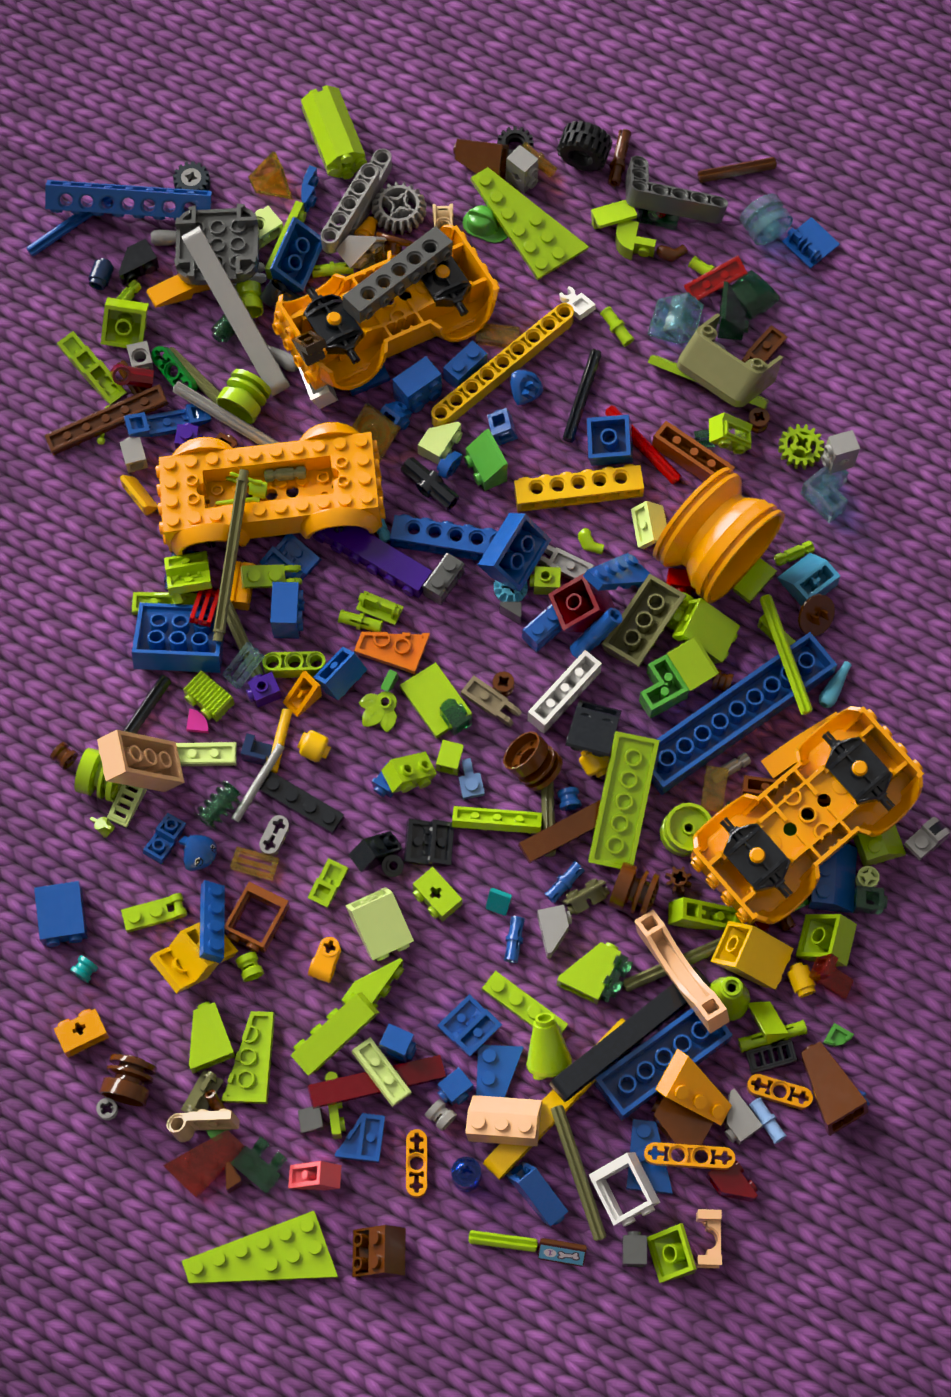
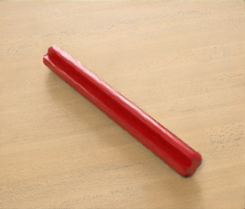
M614 405L607 408L605 412L606 416L623 415ZM632 425V443L671 484H676L681 479V475Z

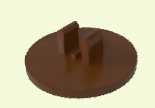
M816 594L804 602L798 616L799 627L803 633L808 634L811 632L813 636H818L830 627L835 615L833 601L826 595Z

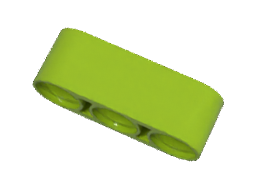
M318 651L270 652L263 657L262 662L265 674L272 672L274 678H299L303 671L314 677L324 667L326 659ZM315 661L322 663L319 667L311 666ZM272 662L278 663V666L275 668L268 667ZM292 662L300 663L295 668L289 666Z

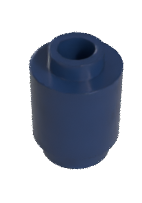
M105 258L95 260L88 278L90 287L102 291L108 286L114 271L111 261Z

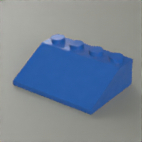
M140 602L132 646L133 668L221 673L224 636L223 642L213 641L216 611L211 627L189 622L194 605ZM199 605L195 618H199L203 605ZM207 606L203 619L205 621L208 619L211 606Z

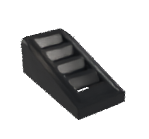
M791 1039L745 1052L751 1074L794 1065L797 1062ZM786 1048V1052L788 1055L787 1059H784L782 1049ZM775 1050L777 1051V1055L779 1058V1061L775 1062L773 1051ZM767 1052L770 1064H766L763 1053ZM754 1055L759 1056L761 1066L757 1067Z

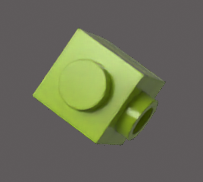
M535 566V574L530 575V587H534V594L548 595L560 587L561 567Z

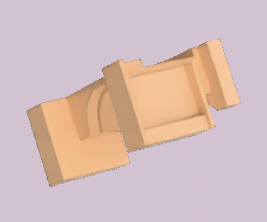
M698 1209L696 1213V1222H701L705 1226V1232L711 1233L716 1240L714 1248L708 1249L705 1255L697 1256L696 1268L719 1269V1265H722V1210Z

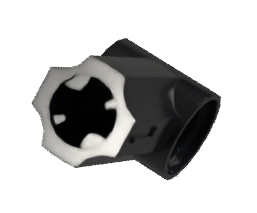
M273 278L261 293L260 298L265 304L274 307L276 302H278L279 296L282 294L283 301H292L302 296L288 290L284 283Z

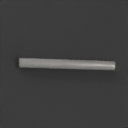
M277 743L231 819L238 823L240 822L283 752L284 746Z

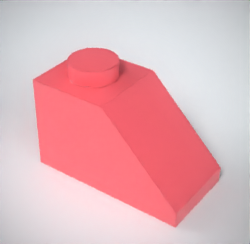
M324 1161L290 1165L288 1188L322 1191L340 1189L342 1165Z

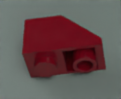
M728 1158L722 1164L726 1165L727 1161L731 1160V1158ZM737 1160L728 1170L712 1169L707 1173L706 1178L719 1196L753 1202L758 1197L756 1193L758 1191L757 1187L751 1180L747 1181L742 1174L744 1169Z

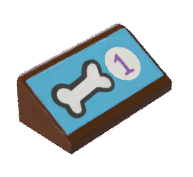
M542 1238L540 1239L538 1259L582 1267L587 1247L586 1245Z

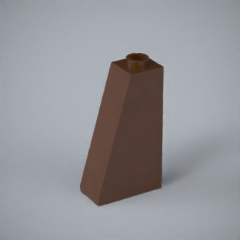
M821 1041L815 1045L807 1046L801 1052L803 1065L828 1135L831 1136L867 1114V1101Z

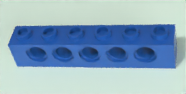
M401 514L400 516L394 515L390 546L440 555L449 553L454 557L480 561L498 531L493 528L480 529L469 524L461 526L455 525L450 521L436 522L430 518L418 519L412 518L407 514ZM417 530L419 533L412 535L409 531ZM433 533H438L440 536L437 538H432L430 535ZM457 536L460 537L461 540L452 541L451 538ZM480 540L482 541V543L479 545H475L472 543V541Z

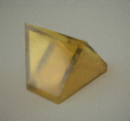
M272 152L248 178L255 193L292 199L284 169L276 152Z

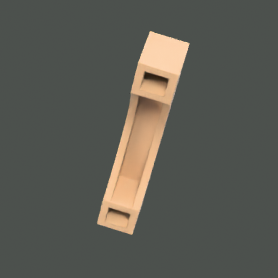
M654 909L636 919L634 922L638 935L709 1033L730 1022L727 1008L688 963Z

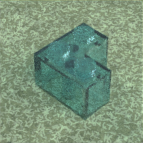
M823 467L803 483L800 494L828 523H831L846 509L848 500L838 490L847 481L849 472L846 469L830 474L828 468Z

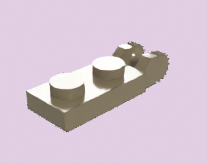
M474 675L461 691L463 697L495 719L498 718L500 722L509 727L514 722L501 711L506 708L517 717L522 713L517 706L509 702L508 698Z

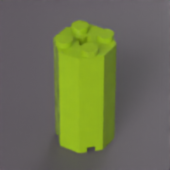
M328 85L323 86V90L319 92L317 89H313L301 99L302 111L328 176L350 179L354 176V173L367 163L340 90Z

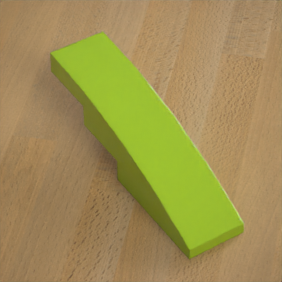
M74 331L57 342V346L109 405H112L127 393L121 385L113 381L111 372L105 364L98 360Z

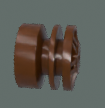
M530 731L520 735L510 744L503 757V764L529 790L537 791L547 787L555 780L562 768L563 759L557 751L548 746L541 736L536 732Z
M624 862L615 882L608 906L622 911L628 902L631 903V915L635 914L637 906L642 907L639 918L652 909L659 890L660 874L655 873L651 882L647 881L649 870H646L643 876L638 878V866Z
M111 1054L109 1061L113 1065H108L107 1071L115 1075V1077H105L99 1093L119 1103L146 1107L150 1090L142 1086V1084L153 1083L154 1079L149 1075H155L157 1067L139 1057Z

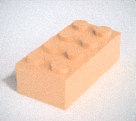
M115 730L97 739L103 773L107 782L161 792L169 791L185 783L176 742L121 730Z

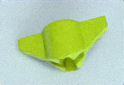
M93 817L90 818L95 823V829L104 838H107L115 828L106 817H100L98 820Z

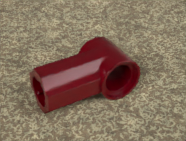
M123 364L114 365L111 369V377L118 385L152 387L154 370L130 367ZM118 370L126 371L124 379L119 380L115 377Z

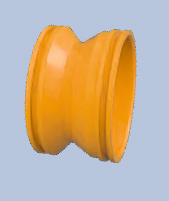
M725 467L705 480L677 510L657 540L653 550V557L660 561L664 567L685 566L691 587L696 590L697 595L711 604L722 598L736 586L761 558L778 534L784 522L785 513L778 509L776 505L768 503L764 499L745 498L742 495L741 477L734 473L730 467Z

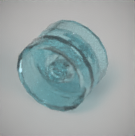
M767 194L758 198L745 208L739 218L745 230L750 231L749 235L755 245L759 246L768 244L780 237L793 222L792 216L787 209L783 208V203L776 194Z

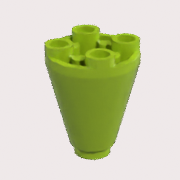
M732 976L719 977L709 985V988L715 992L727 1008L729 1021L742 1018L749 1008L748 1003H750L749 990L745 984Z
M541 1013L535 1018L526 1063L529 1073L533 1074V1078L535 1080H543L546 1077L557 1076L572 1064V1057L557 1021L550 1013Z

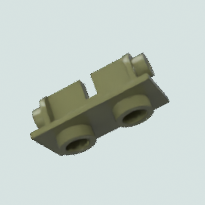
M595 878L585 884V888L579 891L575 889L567 893V898L561 901L570 905L567 907L570 915H577L589 908L586 901L588 898L592 905H595L606 899L610 892L606 886L602 887L606 881Z
M203 1070L181 1111L189 1113L198 1112L200 1109L207 1110L210 1105L205 1098V1093L211 1089L217 1093L224 1080L216 1077L217 1075L211 1071Z

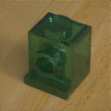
M450 698L441 704L440 716L453 735L472 725V716L470 714L467 715V711L461 703L458 705L455 699Z
M857 885L854 895L853 913L881 915L883 909H887L888 896L884 895V888ZM866 900H872L874 904H867Z

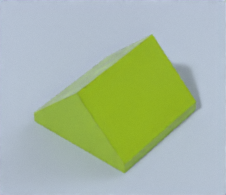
M697 636L666 653L689 688V691L719 674Z
M683 1223L647 1237V1243L659 1283L695 1273L697 1268Z

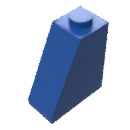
M522 1161L505 1175L544 1223L551 1227L552 1225L559 1224L564 1219V1215L568 1210L537 1168Z

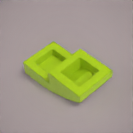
M328 858L308 898L328 908L349 868Z

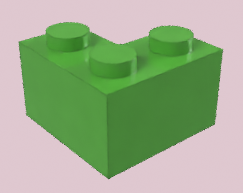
M667 654L648 664L646 674L653 683V686L640 692L639 702L651 719L686 700L689 688Z

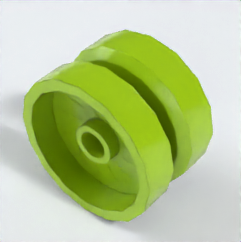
M682 803L674 807L663 819L660 827V838L665 848L674 855L681 857L691 856L694 850L693 836L711 819L709 812L701 805L694 803Z

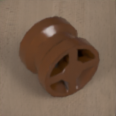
M761 407L752 409L747 421L753 424L751 431L754 433L764 432L768 427L770 415L766 409Z
M717 669L719 674L714 677L711 690L715 691L718 689L725 692L730 688L734 674H724L722 670Z
M505 671L497 673L493 678V689L505 697L510 696L514 690L513 676Z
M66 742L57 745L50 755L53 761L59 762V766L63 770L69 768L78 757V753L75 750L69 749V745Z

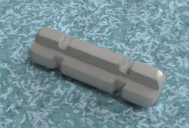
M743 753L737 759L734 758L720 766V769L717 768L712 771L710 776L715 783H719L724 780V777L727 778L741 770L742 767L749 765L751 759L747 753Z

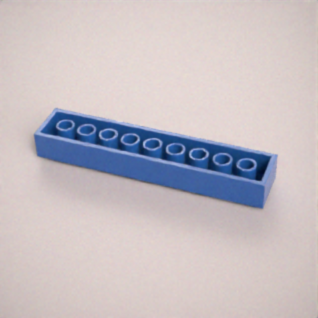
M811 632L790 645L807 693L835 673L836 662ZM778 654L656 739L660 741L651 783L661 795L796 701L780 655Z

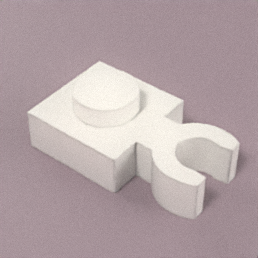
M570 286L567 288L569 295H564L562 292L559 293L560 301L570 304L574 309V316L579 320H582L596 310L595 303L583 293L576 295L575 290Z

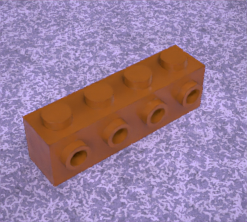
M667 421L663 423L653 436L652 446L657 451L703 482L722 468L730 467L733 471L735 470V467L728 461L722 459Z

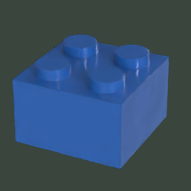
M427 356L392 379L394 399L404 403L412 413L421 411L425 404L437 400L442 393V374Z
M629 415L587 418L588 459L591 466L633 463L632 422Z
M272 582L270 623L273 638L299 639L300 631H304V591L300 590L299 582Z

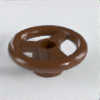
M376 233V237L386 238L387 244L384 251L391 250L393 254L398 255L401 252L402 246L408 247L414 243L386 233Z

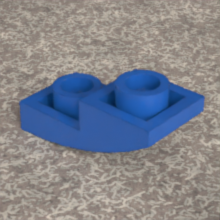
M309 165L305 173L301 189V199L306 213L310 207H314L317 201L315 188L319 182L317 168Z
M167 813L156 827L153 837L144 847L143 854L162 864L184 831L186 823Z

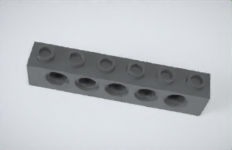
M435 226L344 294L343 309L358 323L370 319L381 307H386L394 297L402 295L406 288L419 282L423 275L427 272H432L442 261L448 260L452 255L453 241Z

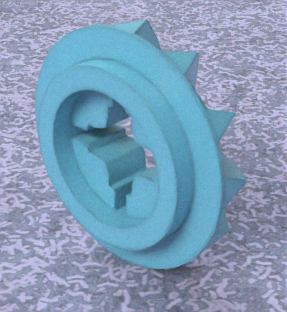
M496 580L494 582V593L502 602H519L526 596L528 591L527 581L520 592L514 590V593L509 588H504L507 587L506 585Z

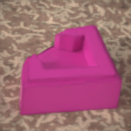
M189 709L187 732L209 734L206 718L200 712Z

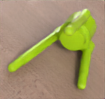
M230 472L232 477L228 476L226 480L236 483V478L239 474ZM248 477L249 495H252V497L246 498L245 503L260 502V498L266 499L268 482ZM234 499L216 501L215 504H233Z

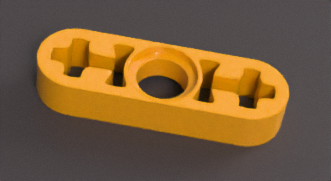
M754 1074L747 1082V1091L752 1096L761 1097L762 1099L804 1110L808 1108L813 1100V1095L808 1088L765 1075ZM760 1080V1085L765 1087L768 1086V1082L772 1083L769 1095L765 1094L767 1090L765 1088H759L758 1091L754 1090L755 1087L751 1083ZM774 1087H784L786 1095L783 1098L776 1097L773 1093ZM790 1089L794 1090L792 1095L799 1096L801 1093H804L808 1101L800 1104L799 1099L796 1097H792L791 1101H788Z
M420 1129L411 1130L406 1138V1190L413 1198H420L427 1191V1136ZM415 1135H419V1138L423 1139V1142L419 1143V1151L424 1150V1154L419 1152L410 1154V1150L415 1151L414 1142H410V1139H414ZM415 1157L421 1158L424 1163L423 1167L419 1170H414L410 1166V1161ZM410 1173L414 1175L424 1173V1177L419 1176V1185H423V1188H420L418 1193H415L414 1189L410 1188V1185H414V1176L409 1177Z

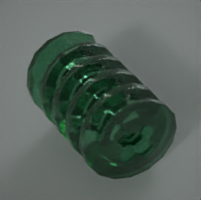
M225 780L221 782L222 787H216L215 791L217 794L211 793L209 795L211 801L206 799L203 801L205 807L199 806L197 808L199 814L194 812L201 822L214 830L217 829L214 824L215 821L218 823L223 822L220 815L228 817L226 809L234 810L232 802L241 803L238 799V796H241L240 792Z

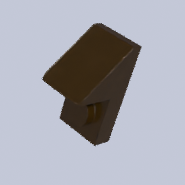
M311 330L292 339L293 344L307 366L325 358L323 348L327 347L326 341Z

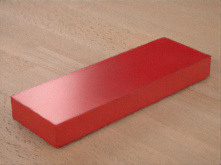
M737 255L683 286L694 304L747 275L748 272Z

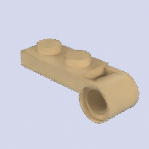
M200 1109L198 1112L173 1114L167 1120L166 1126L179 1142H187L193 1137L195 1130L239 1129L240 1120L229 1109H220L219 1111Z

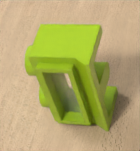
M725 412L709 419V441L720 448L732 451L734 454H743L751 449V429L753 424Z

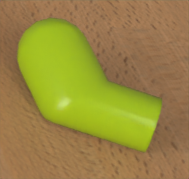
M588 528L581 529L578 533V540L582 548L586 551L602 555L605 545L594 542L591 531Z

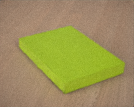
M436 662L400 684V689L435 738H438L472 716V712Z

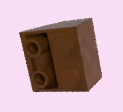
M381 1225L353 1230L352 1277L391 1278L405 1276L406 1228Z

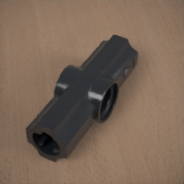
M414 457L408 458L400 468L401 472L416 484L417 489L422 495L427 498L431 497L446 511L451 510L456 505L459 495L444 484L443 479L434 470L429 471Z

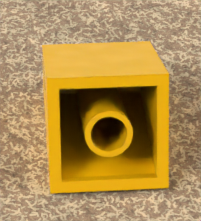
M728 921L710 962L762 987L776 990L781 982L785 967L791 959L794 948L753 925Z

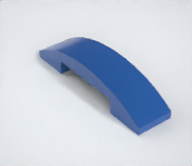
M187 404L185 409L146 416L145 412L125 415L124 420L129 436L155 437L175 434L177 424L191 423L199 427L210 422L211 416L195 405Z

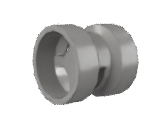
M438 1099L427 1110L425 1116L430 1121L433 1120L436 1123V1127L443 1131L453 1122L457 1114L453 1110H448L445 1107V1103Z

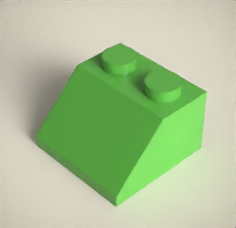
M487 429L466 447V456L464 457L467 467H472L475 473L473 477L478 486L481 485L484 491L507 482L508 463L492 433Z

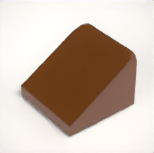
M228 1161L226 1163V1191L229 1194L242 1186L243 1182L231 1162Z

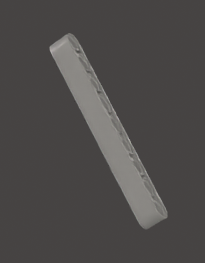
M198 226L181 236L259 376L269 385L271 396L273 397L289 388L288 380L201 227Z

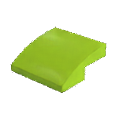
M207 551L164 558L169 596L212 588Z

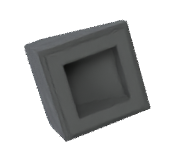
M501 601L500 614L517 624H521V603Z
M308 1107L298 1110L301 1134L324 1130L321 1107L316 1109Z

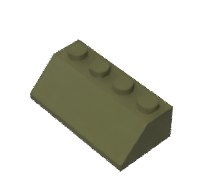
M649 573L622 613L623 621L602 643L604 652L622 663L639 667L686 598V595Z

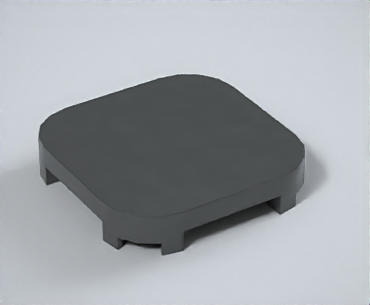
M237 203V208L197 210L196 206L188 207V211L179 218H176V255L174 262L177 274L182 281L192 285H208L181 237L198 226L201 227L232 283L245 282L255 275L259 266V225L256 213L254 214L252 210L246 208L245 204Z

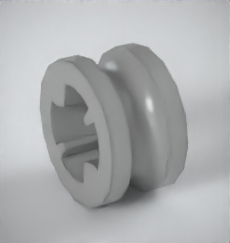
M104 1098L98 1102L96 1111L103 1120H112L118 1114V1106L113 1099ZM104 1105H113L111 1106V1109L113 1110L112 1113L107 1112L105 1113V1115L102 1114V1112H104V1110L102 1109Z

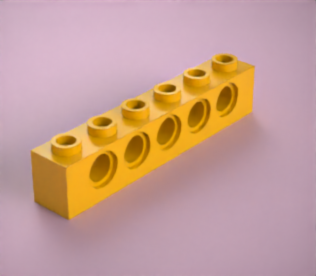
M627 464L619 468L605 467L602 470L595 471L586 469L579 473L563 472L560 475L554 476L545 474L538 478L522 477L514 480V494L517 512L643 497L644 483L641 465ZM622 479L625 483L619 484L616 480ZM602 482L604 485L597 486L595 485V483ZM579 484L582 485L583 488L576 489L574 485ZM560 487L562 491L557 492L553 488ZM533 490H540L541 493H540V494H534V493H532V491H533Z

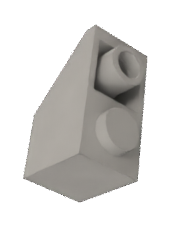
M349 235L337 247L336 251L350 268L361 269L369 263L368 259L373 254L378 253L382 249L386 238Z

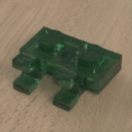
M622 954L620 956L616 955L613 961L614 968L610 976L607 975L603 982L604 989L601 993V1000L609 1002L611 997L616 998L618 992H620L623 982L619 980L621 977H626L633 962L628 961L629 957Z
M260 1137L252 1149L245 1146L231 1164L267 1194L281 1178L277 1170L286 1162L287 1158L278 1151L268 1165L259 1156L270 1144Z

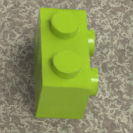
M426 751L391 759L381 770L392 793L399 791L406 793L415 787L425 788L431 784V780L437 775Z

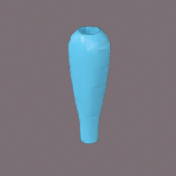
M844 661L841 668L819 696L821 706L831 708L835 705L846 676L852 666L850 662Z

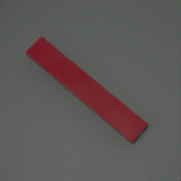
M441 1055L393 1065V1068L408 1087L446 1078ZM366 1072L310 1084L307 1087L313 1109L381 1094V1091Z

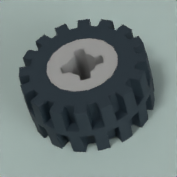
M191 161V164L185 162L184 166L181 164L178 166L179 170L176 169L174 171L173 182L175 189L210 191L209 172L205 166L202 167L201 163L198 162L196 165L195 161Z

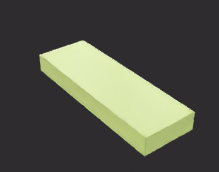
M236 742L176 743L181 766L237 765Z
M371 1037L351 1051L392 1107L412 1093Z

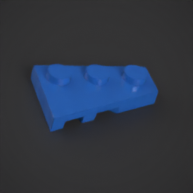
M633 1119L630 1152L636 1153L655 1193L672 1195L667 1166L651 1165L644 1158V1151L648 1144L654 1142L661 1143L657 1123L655 1121ZM653 1148L651 1152H648V1155H652V1159L656 1160L657 1156H664V1153H658L657 1148ZM629 1166L626 1189L642 1191Z

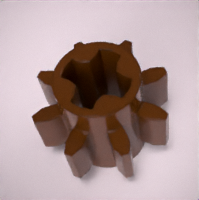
M673 866L672 874H665V878L670 880L665 883V888L670 887L672 894L680 891L683 895L685 887L691 888L692 883L687 880L691 878L692 874H686L684 871L685 867L676 870ZM678 877L681 878L679 884L675 883Z

